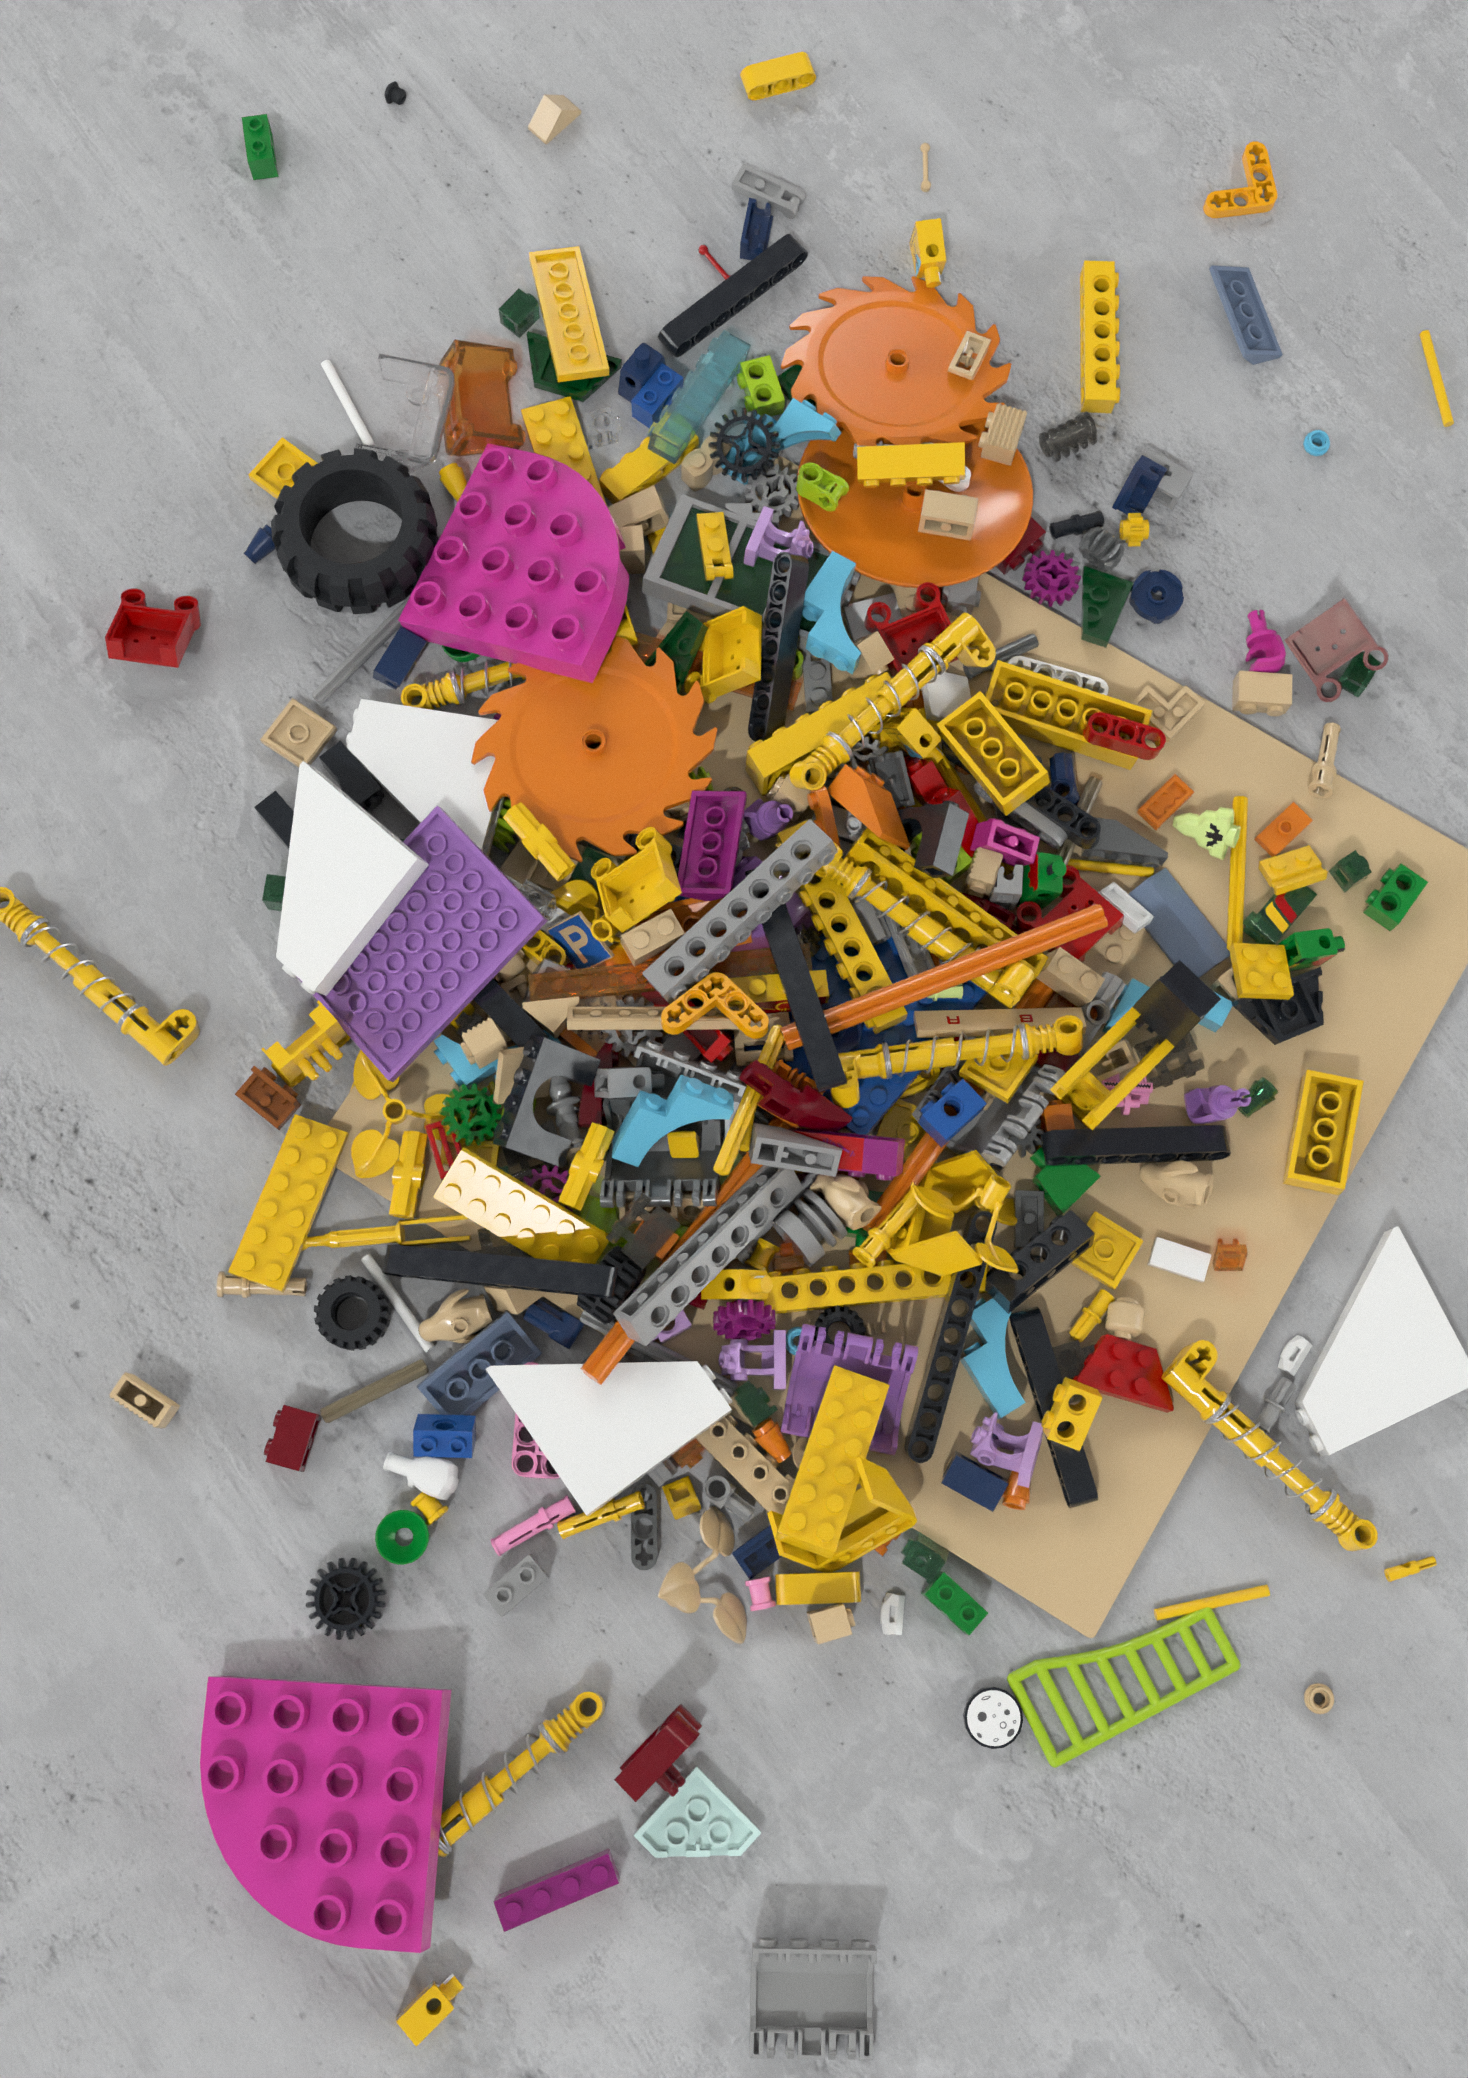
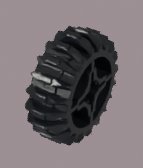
M742 408V416L738 417L736 410L733 409L731 411L733 419L729 420L726 414L722 415L723 421L726 424L723 426L716 422L714 425L720 432H710V437L717 439V442L708 443L709 448L717 449V451L710 454L711 459L720 458L715 463L716 469L725 465L722 471L723 476H727L730 471H733L731 476L733 481L737 480L738 474H742L741 479L743 483L747 482V474H751L753 481H756L757 475L755 472L759 470L763 476L767 475L763 466L766 464L772 469L774 464L769 458L778 459L779 457L778 453L772 451V449L780 448L779 442H772V439L779 437L777 431L769 433L774 427V423L769 422L764 425L767 419L765 414L761 415L759 420L756 419V409L752 410L750 417L747 416L746 408ZM747 424L742 434L738 436L726 435L733 427ZM755 426L765 435L766 448L752 440ZM748 437V443L753 448L746 449V452H742L741 455V448L736 443H739L740 440L743 442L742 439ZM723 443L729 444V446L736 449L734 465L725 458ZM749 455L763 456L754 465L742 467L746 457Z
M345 1558L338 1559V1568H336L332 1561L328 1562L327 1568L329 1573L321 1568L317 1573L322 1580L320 1581L315 1578L310 1580V1583L317 1587L316 1591H306V1595L314 1596V1601L307 1602L306 1608L315 1607L316 1612L311 1613L309 1618L315 1619L320 1617L321 1620L315 1625L316 1629H321L325 1624L328 1625L325 1630L326 1636H330L334 1629H336L335 1636L337 1640L342 1639L344 1631H346L348 1640L354 1639V1629L357 1630L360 1636L365 1635L366 1631L363 1625L365 1624L368 1628L373 1629L376 1625L371 1617L381 1619L383 1616L381 1612L376 1610V1607H386L385 1601H378V1596L387 1594L386 1589L377 1591L376 1588L377 1585L384 1582L383 1578L373 1581L372 1577L377 1573V1570L372 1568L366 1573L365 1570L368 1566L366 1561H363L356 1568V1558L350 1559L348 1567ZM342 1573H350L358 1576L360 1579L350 1587H345L338 1583L334 1577ZM327 1586L330 1588L329 1590L334 1598L328 1611H326L324 1606V1592ZM365 1586H367L369 1591V1605L366 1612L359 1602V1595ZM340 1591H344V1594L354 1591L350 1597L352 1606H349V1604L339 1606L343 1600ZM347 1610L352 1615L355 1614L359 1620L352 1624H343L335 1621L333 1618L341 1611Z

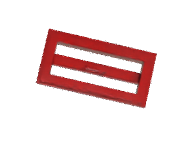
M441 1121L425 1125L442 1181L448 1171H444L433 1134L434 1129L438 1128L449 1168H451L454 1161L444 1130V1126L447 1125H441ZM452 1133L451 1135L458 1155L462 1150L460 1141L458 1143L455 1142L456 1134Z

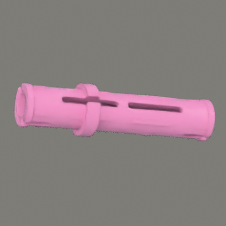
M567 1495L547 1508L541 1507L538 1509L537 1514L515 1525L501 1535L490 1539L491 1544L497 1555L501 1556L546 1528L548 1530L554 1528L555 1523L575 1513L576 1509Z

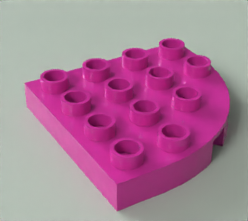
M487 444L434 548L428 565L425 566L398 621L403 628L427 642L515 664L521 663L542 671L593 683L618 630L627 601L629 574L620 560V550L626 548L620 529L599 493L583 476L572 468L547 456Z
M234 1676L208 1677L200 1754L201 1787L206 1814L214 1839L233 1874L253 1899L271 1915L301 1933L334 1945L422 1953L430 1948L452 1689Z

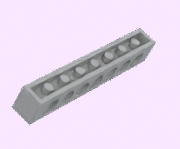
M809 819L642 973L643 976L669 1004L674 1002L696 982L704 979L714 965L724 961L738 943L747 940L751 931L759 924L765 923L778 906L787 903L801 885L810 882L816 871L822 866L828 865L834 859L838 851L833 840ZM810 853L806 859H800L803 854ZM790 872L786 878L779 879L782 873ZM769 891L765 897L758 898L762 892ZM747 910L745 916L737 918L741 911ZM726 930L723 936L716 937L719 931ZM700 949H705L701 956H695ZM684 968L682 974L674 976L678 969Z
M763 1165L613 1313L629 1338L647 1346L803 1189V1186L794 1170Z

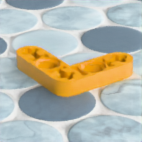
M1257 141L1247 144L1242 155L1248 187L1214 191L1208 194L1203 206V210L1208 217L1224 218L1265 213L1273 208L1277 199V190L1268 152L1264 144ZM1262 173L1266 180L1258 181L1254 178L1253 174ZM1238 197L1243 198L1247 204L1239 206L1234 202V199Z
M719 972L707 975L668 1005L661 1014L663 1030L672 1035L682 1033L715 1006L749 1038L760 1039L764 1037L769 1026V1019L766 1013L726 975ZM712 984H714L715 986H719L720 984L722 985L721 990L718 988H714L711 991ZM692 998H698L704 1004L702 1007L694 1009L687 1002ZM738 1000L744 1004V1007L741 1010L735 1011L730 1009L728 1004L731 1001ZM669 1017L673 1019L679 1017V1023L675 1021L669 1023ZM751 1020L754 1023H758L760 1021L761 1027L759 1028L757 1025L751 1027Z

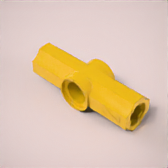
M522 802L512 806L503 817L504 820L522 839L521 843L536 860H540L553 878L557 881L565 879L572 873L576 865L557 844L558 841L543 823L540 824L535 819L534 815Z
M592 1122L581 1149H578L568 1172L570 1175L560 1195L559 1203L582 1211L591 1187L596 1183L605 1162L603 1159L609 1149L615 1131Z
M411 1130L403 1132L399 1160L395 1162L392 1175V1185H394L389 1210L390 1216L414 1219L419 1189H422L425 1178L424 1159L428 1142V1135L425 1133Z

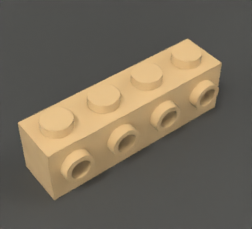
M730 1414L695 1438L767 1512L771 1510L779 1514L784 1512L795 1480L789 1474L783 1477L776 1470L779 1464L768 1453L763 1456L756 1449L759 1444L747 1432L742 1435L735 1428L738 1423Z

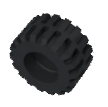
M619 1245L612 1248L599 1262V1265L618 1268L614 1298L579 1295L577 1298V1306L604 1325L616 1318L613 1313L637 1289L645 1276L647 1268L645 1263Z
M348 1275L344 1279H334V1283L332 1285L327 1284L323 1288L325 1290L324 1293L318 1295V1306L314 1305V1312L316 1313L314 1320L315 1324L319 1327L318 1331L328 1342L346 1350H363L368 1345L373 1346L377 1343L376 1340L379 1337L384 1336L386 1333L384 1329L386 1326L389 1327L390 1324L388 1317L391 1315V1308L388 1306V1298L377 1285L364 1277ZM360 1297L368 1304V1317L359 1328L354 1330L344 1329L337 1320L338 1309L346 1299Z

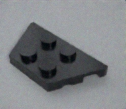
M1318 967L1291 978L1294 995L1289 1000L1240 998L1232 1002V1005L1268 1040L1277 1045L1324 1025L1321 1008L1323 991H1319L1318 977L1322 976V969Z

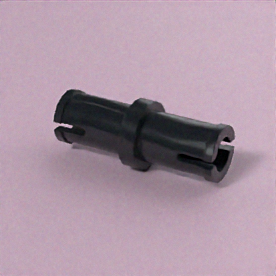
M1098 510L1082 516L1075 514L1070 519L1052 522L1049 526L1051 537L1055 540L1071 534L1077 536L1091 528L1103 527L1104 516Z

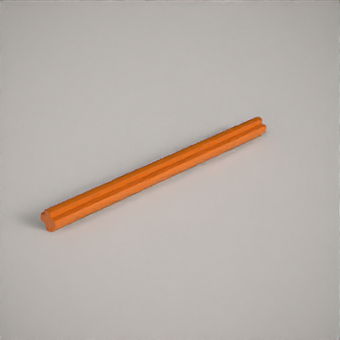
M1100 904L1093 905L824 1010L823 1013L830 1033L834 1034L1108 927L1104 910ZM795 1022L780 1028L789 1051L803 1046Z
M1035 978L1014 1009L1043 1008L1055 991ZM964 1079L979 1096L983 1094L985 1090ZM944 1107V1111L947 1115H957V1112L953 1107ZM927 1132L903 1164V1172L893 1178L876 1202L882 1208L869 1224L862 1227L865 1231L869 1232L870 1229L877 1228L886 1219L889 1213L911 1189L912 1181L916 1186L919 1185L948 1142L941 1148Z
M776 1116L768 1124L787 1130L793 1128V1126ZM748 1151L720 1186L717 1206H705L660 1266L763 1166L751 1163ZM618 1320L580 1368L584 1371L585 1375L599 1385H602L634 1343V1340L627 1336Z

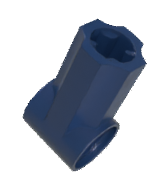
M1056 753L1053 757L1049 758L1052 782L1050 789L1059 795L1070 791L1064 798L1077 806L1080 794L1077 791L1074 756L1072 753Z
M539 1299L529 1306L523 1318L525 1321L549 1334V1338L567 1349H571L585 1325L565 1312L561 1313Z

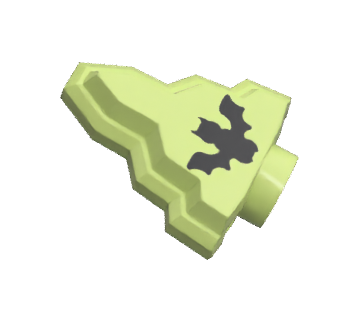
M1220 807L1217 811L1205 810L1200 815L1194 813L1176 815L1173 820L1174 828L1183 835L1194 838L1198 846L1209 851L1210 856L1224 860L1228 847L1234 848L1236 846L1241 830L1240 826L1233 824L1234 809Z

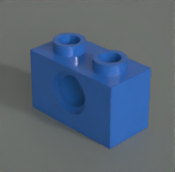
M662 363L631 400L632 417L653 431L682 396L683 377Z
M964 1079L957 1084L951 1082L940 1093L943 1096L936 1103L931 1100L920 1110L923 1115L918 1122L919 1125L941 1148L972 1121L987 1104ZM944 1107H953L956 1110L957 1115H947L944 1111Z
M417 1415L413 1429V1457H473L476 1443V1415Z

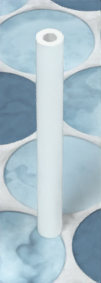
M330 360L323 361L321 366L366 450L373 449L375 443Z
M368 1254L361 1259L362 1263L424 1351L427 1353L435 1347L432 1341H425L419 1335L418 1328L420 1323L386 1275L382 1273V1269L372 1255Z

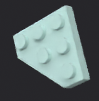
M696 1766L685 1778L686 1782L684 1785L678 1788V1793L674 1797L669 1795L634 1833V1837L655 1858H667L676 1856H741L761 1834V1831Z

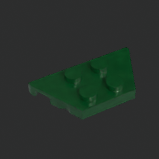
M529 331L526 334L534 388L564 397L571 396V399L584 402L622 367V359L606 355L609 365V376L558 382L548 338Z

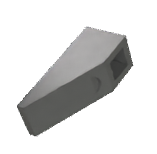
M1096 818L1101 825L1098 844L1092 849L1082 848L1081 856L1088 857L1092 861L1108 859L1116 860L1115 862L1119 864L1140 863L1145 867L1154 868L1162 866L1168 858V852L1117 820ZM1090 829L1083 830V835L1086 837L1095 834Z

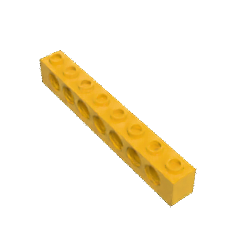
M808 820L779 832L775 848H779ZM828 875L826 878L819 877L821 882L818 884L808 882L805 885H801L800 898L805 907L810 906L814 914L811 918L817 931L822 930L826 937L824 945L830 955H835L839 963L836 964V968L840 977L843 980L847 978L851 986L848 989L851 998L855 999L891 985L892 982L848 897L845 895L844 889L841 888V883L837 885L836 879L832 882L830 880L831 876ZM823 899H828L834 905L830 908H823L819 902ZM835 923H841L846 927V930L835 932L831 926ZM853 947L859 954L850 957L844 953V949ZM865 971L870 974L871 979L861 981L857 978L856 974ZM903 1006L864 1021V1024L868 1029L873 1028L876 1035L906 1020L908 1013Z
M869 828L863 831L845 856L849 858L848 863L854 862L853 866L855 868L857 865L870 868L872 870L871 879L876 884L887 881L886 891L898 900L908 896V907L919 915L923 912H930V917L943 927H952V933L967 944L973 943L975 950L978 947L983 949L1017 935L941 878H932L914 868L916 861L914 858L896 845L879 838ZM1041 952L1018 962L1029 967L1036 978L1048 957Z
M895 1260L880 1261L877 1267L872 1268L867 1267L863 1263L849 1265L850 1269L838 1270V1266L822 1267L821 1272L810 1273V1269L793 1270V1275L782 1276L780 1271L768 1272V1276L772 1279L773 1287L768 1293V1298L761 1301L764 1302V1306L771 1305L772 1310H775V1314L822 1310L833 1308L834 1306L851 1307L946 1297L952 1274L938 1275V1282L936 1284H929L924 1279L925 1270L907 1264L895 1265ZM989 1264L986 1265L978 1294L987 1293L985 1291L986 1274L990 1270ZM966 1272L965 1281H960L962 1287H968L972 1284V1273ZM896 1274H907L910 1278L909 1286H899L895 1280ZM874 1275L881 1279L882 1287L879 1290L869 1288L867 1285V1278ZM843 1278L851 1280L854 1285L853 1291L850 1293L842 1292L838 1286L839 1280ZM814 1281L822 1282L825 1286V1293L821 1296L814 1295L810 1291V1284ZM786 1284H792L797 1289L796 1297L792 1299L785 1298L782 1295L781 1288Z

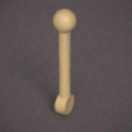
M923 143L920 146V150L923 152V181L921 183V190L928 192L931 188V183L928 181V151L930 150V145Z

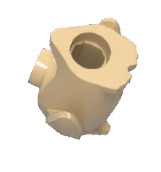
M1174 1161L1158 1165V1162L1146 1163L1140 1169L1141 1181L1169 1204L1188 1209H1194L1196 1205L1201 1207L1208 1202L1213 1190L1214 1176L1198 1172V1168L1187 1161Z
M837 1173L836 1177L818 1174L810 1186L811 1191H818L824 1194L828 1207L839 1216L840 1221L852 1230H857L869 1224L882 1208L878 1203L868 1198L869 1190L864 1182H858L847 1175Z
M461 1289L452 1293L431 1318L424 1320L419 1325V1335L425 1341L430 1342L452 1341L468 1343L478 1335L473 1333L493 1322L484 1294L460 1299L469 1292V1289Z

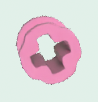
M770 1576L745 1581V1585L749 1587L752 1605L750 1606V1611L776 1606V1602L772 1601L769 1587Z

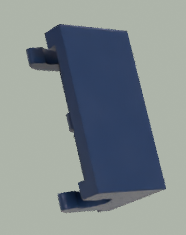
M749 198L740 242V259L753 260L768 248L773 222L771 205L768 202L765 205V209H759L757 207V200Z
M1142 455L1133 466L1112 508L1118 509L1126 515L1138 512L1143 514L1167 468Z
M400 626L375 667L373 678L396 690L401 686L427 641Z
M955 1451L941 1481V1484L994 1512L1008 1486L1006 1478Z
M771 1525L732 1552V1555L749 1580L782 1557L778 1553Z

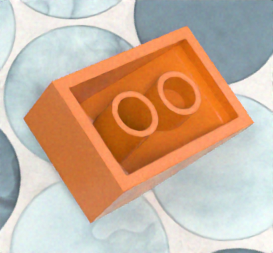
M845 764L828 787V793L879 838L908 850L910 844L892 794L883 786L885 781L874 773L870 774L860 766H857L855 769Z

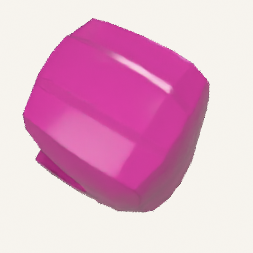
M1254 610L1247 615L1252 634L1246 638V645L1250 650L1246 655L1245 661L1248 662L1253 658H1258L1254 664H1251L1249 671L1277 673L1285 664L1286 652L1283 641L1275 630L1268 629L1265 611L1259 610L1258 615L1257 610Z

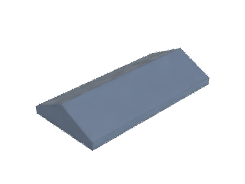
M1212 265L1209 271L1243 358L1252 365L1283 356L1249 267Z
M1166 868L1146 879L1129 893L1134 900L1154 916L1151 923L1144 928L1173 965L1180 960L1200 978L1230 956L1227 944Z
M506 1310L418 1384L417 1388L440 1415H470L500 1390L486 1370L489 1366L524 1365L528 1362H533L542 1352Z

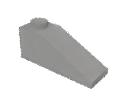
M754 1123L748 1152L750 1161L753 1164L836 1177L842 1149L782 1127Z

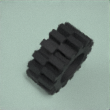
M834 1306L833 1308H828L819 1315L815 1322L814 1341H816L819 1327L826 1328V1338L823 1343L834 1345V1342L829 1338L828 1329L832 1323L838 1321L846 1323L851 1333L865 1336L866 1328L863 1324L864 1321L855 1310L849 1309L850 1307Z

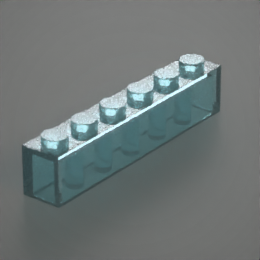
M723 330L718 338L714 337L707 350L708 353L706 355L702 354L698 359L697 369L694 372L690 371L684 381L685 386L682 389L678 387L674 393L673 403L670 406L666 405L660 414V421L658 423L654 422L651 425L647 434L650 437L647 449L673 464L677 462L736 377V374L740 371V362L746 361L751 347L749 343L726 330Z

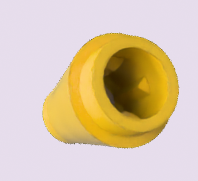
M451 463L439 471V480L458 502L467 485V480L463 468L459 467L457 463Z

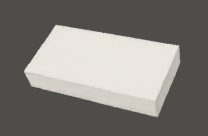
M1112 882L1098 892L1124 914L1123 924L1134 934L1150 924L1154 918L1151 913L1115 882Z
M1156 1237L1148 1265L1198 1282H1204L1212 1254Z

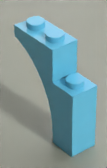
M793 398L778 422L765 414L767 419L764 425L769 422L774 423V427L769 433L777 431L779 437L772 439V442L780 443V448L772 449L776 453L805 441H836L841 434V431L836 426L837 420L825 412L823 415H820L816 412V407L806 400H803L801 403ZM757 414L756 419L759 420L761 416ZM755 426L752 440L766 448V437ZM748 437L742 439L743 442L740 440L739 443H736L741 448V455L742 452H746V449L753 448L748 443ZM732 447L725 457L733 465L736 460V449ZM749 455L746 457L742 467L754 465L763 456ZM730 471L728 475L732 476L733 471ZM738 474L737 481L742 483L743 485L748 484V477L749 475L751 476V474H747V482L745 483L742 482V474Z
M832 551L805 591L802 615L807 620L816 622L808 634L805 649L810 651L815 657L829 661L837 669L847 671L853 675L858 667L861 652L853 644L845 630L841 617L840 602L845 589L853 578L856 563Z
M1132 978L1119 995V1001L1115 1008H1111L1109 1020L1102 1031L1107 1033L1150 987ZM1219 994L1217 995L1221 1000L1198 1023L1213 1032L1222 1027L1233 1006L1232 1001Z
M544 1030L545 1034L550 1038V1040L561 1044L558 1038L555 1039L553 1036H551L548 1032ZM444 1035L434 1040L438 1049L433 1052L443 1065L448 1062L454 1070L450 1075L459 1087L465 1084L469 1090L473 1083L478 1085L497 1072L498 1059L479 1069L476 1063L470 1065L459 1043L450 1040ZM515 1045V1046L507 1047V1048H508V1049L518 1048V1046Z
M680 1075L667 1100L656 1094H649L640 1090L613 1139L612 1158L638 1167L649 1149L669 1132L697 1121L711 1119L729 1120L734 1112V1094L723 1088H716L701 1082L699 1079L689 1078L684 1075Z
M984 1298L976 1301L970 1324L982 1341L983 1346H980L978 1342L964 1350L966 1356L960 1361L993 1414L995 1412L998 1413L997 1419H1000L1026 1402L1013 1382L1006 1360L1005 1335L1011 1312L1008 1314L993 1298L987 1302Z

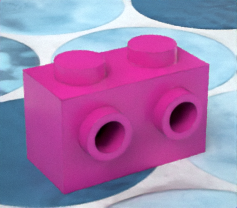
M990 818L988 821L976 825L970 850L975 851L979 847L1001 853L1003 855L1001 862L1013 867L1015 865L1025 866L1034 863L1040 837L1028 833L1025 829L1005 824L1002 820Z

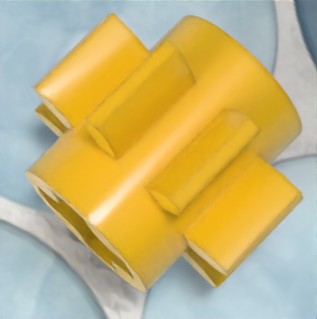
M1128 513V518L1120 521V540H1125L1128 543V547L1141 546V542L1149 537V521L1143 520L1141 513Z

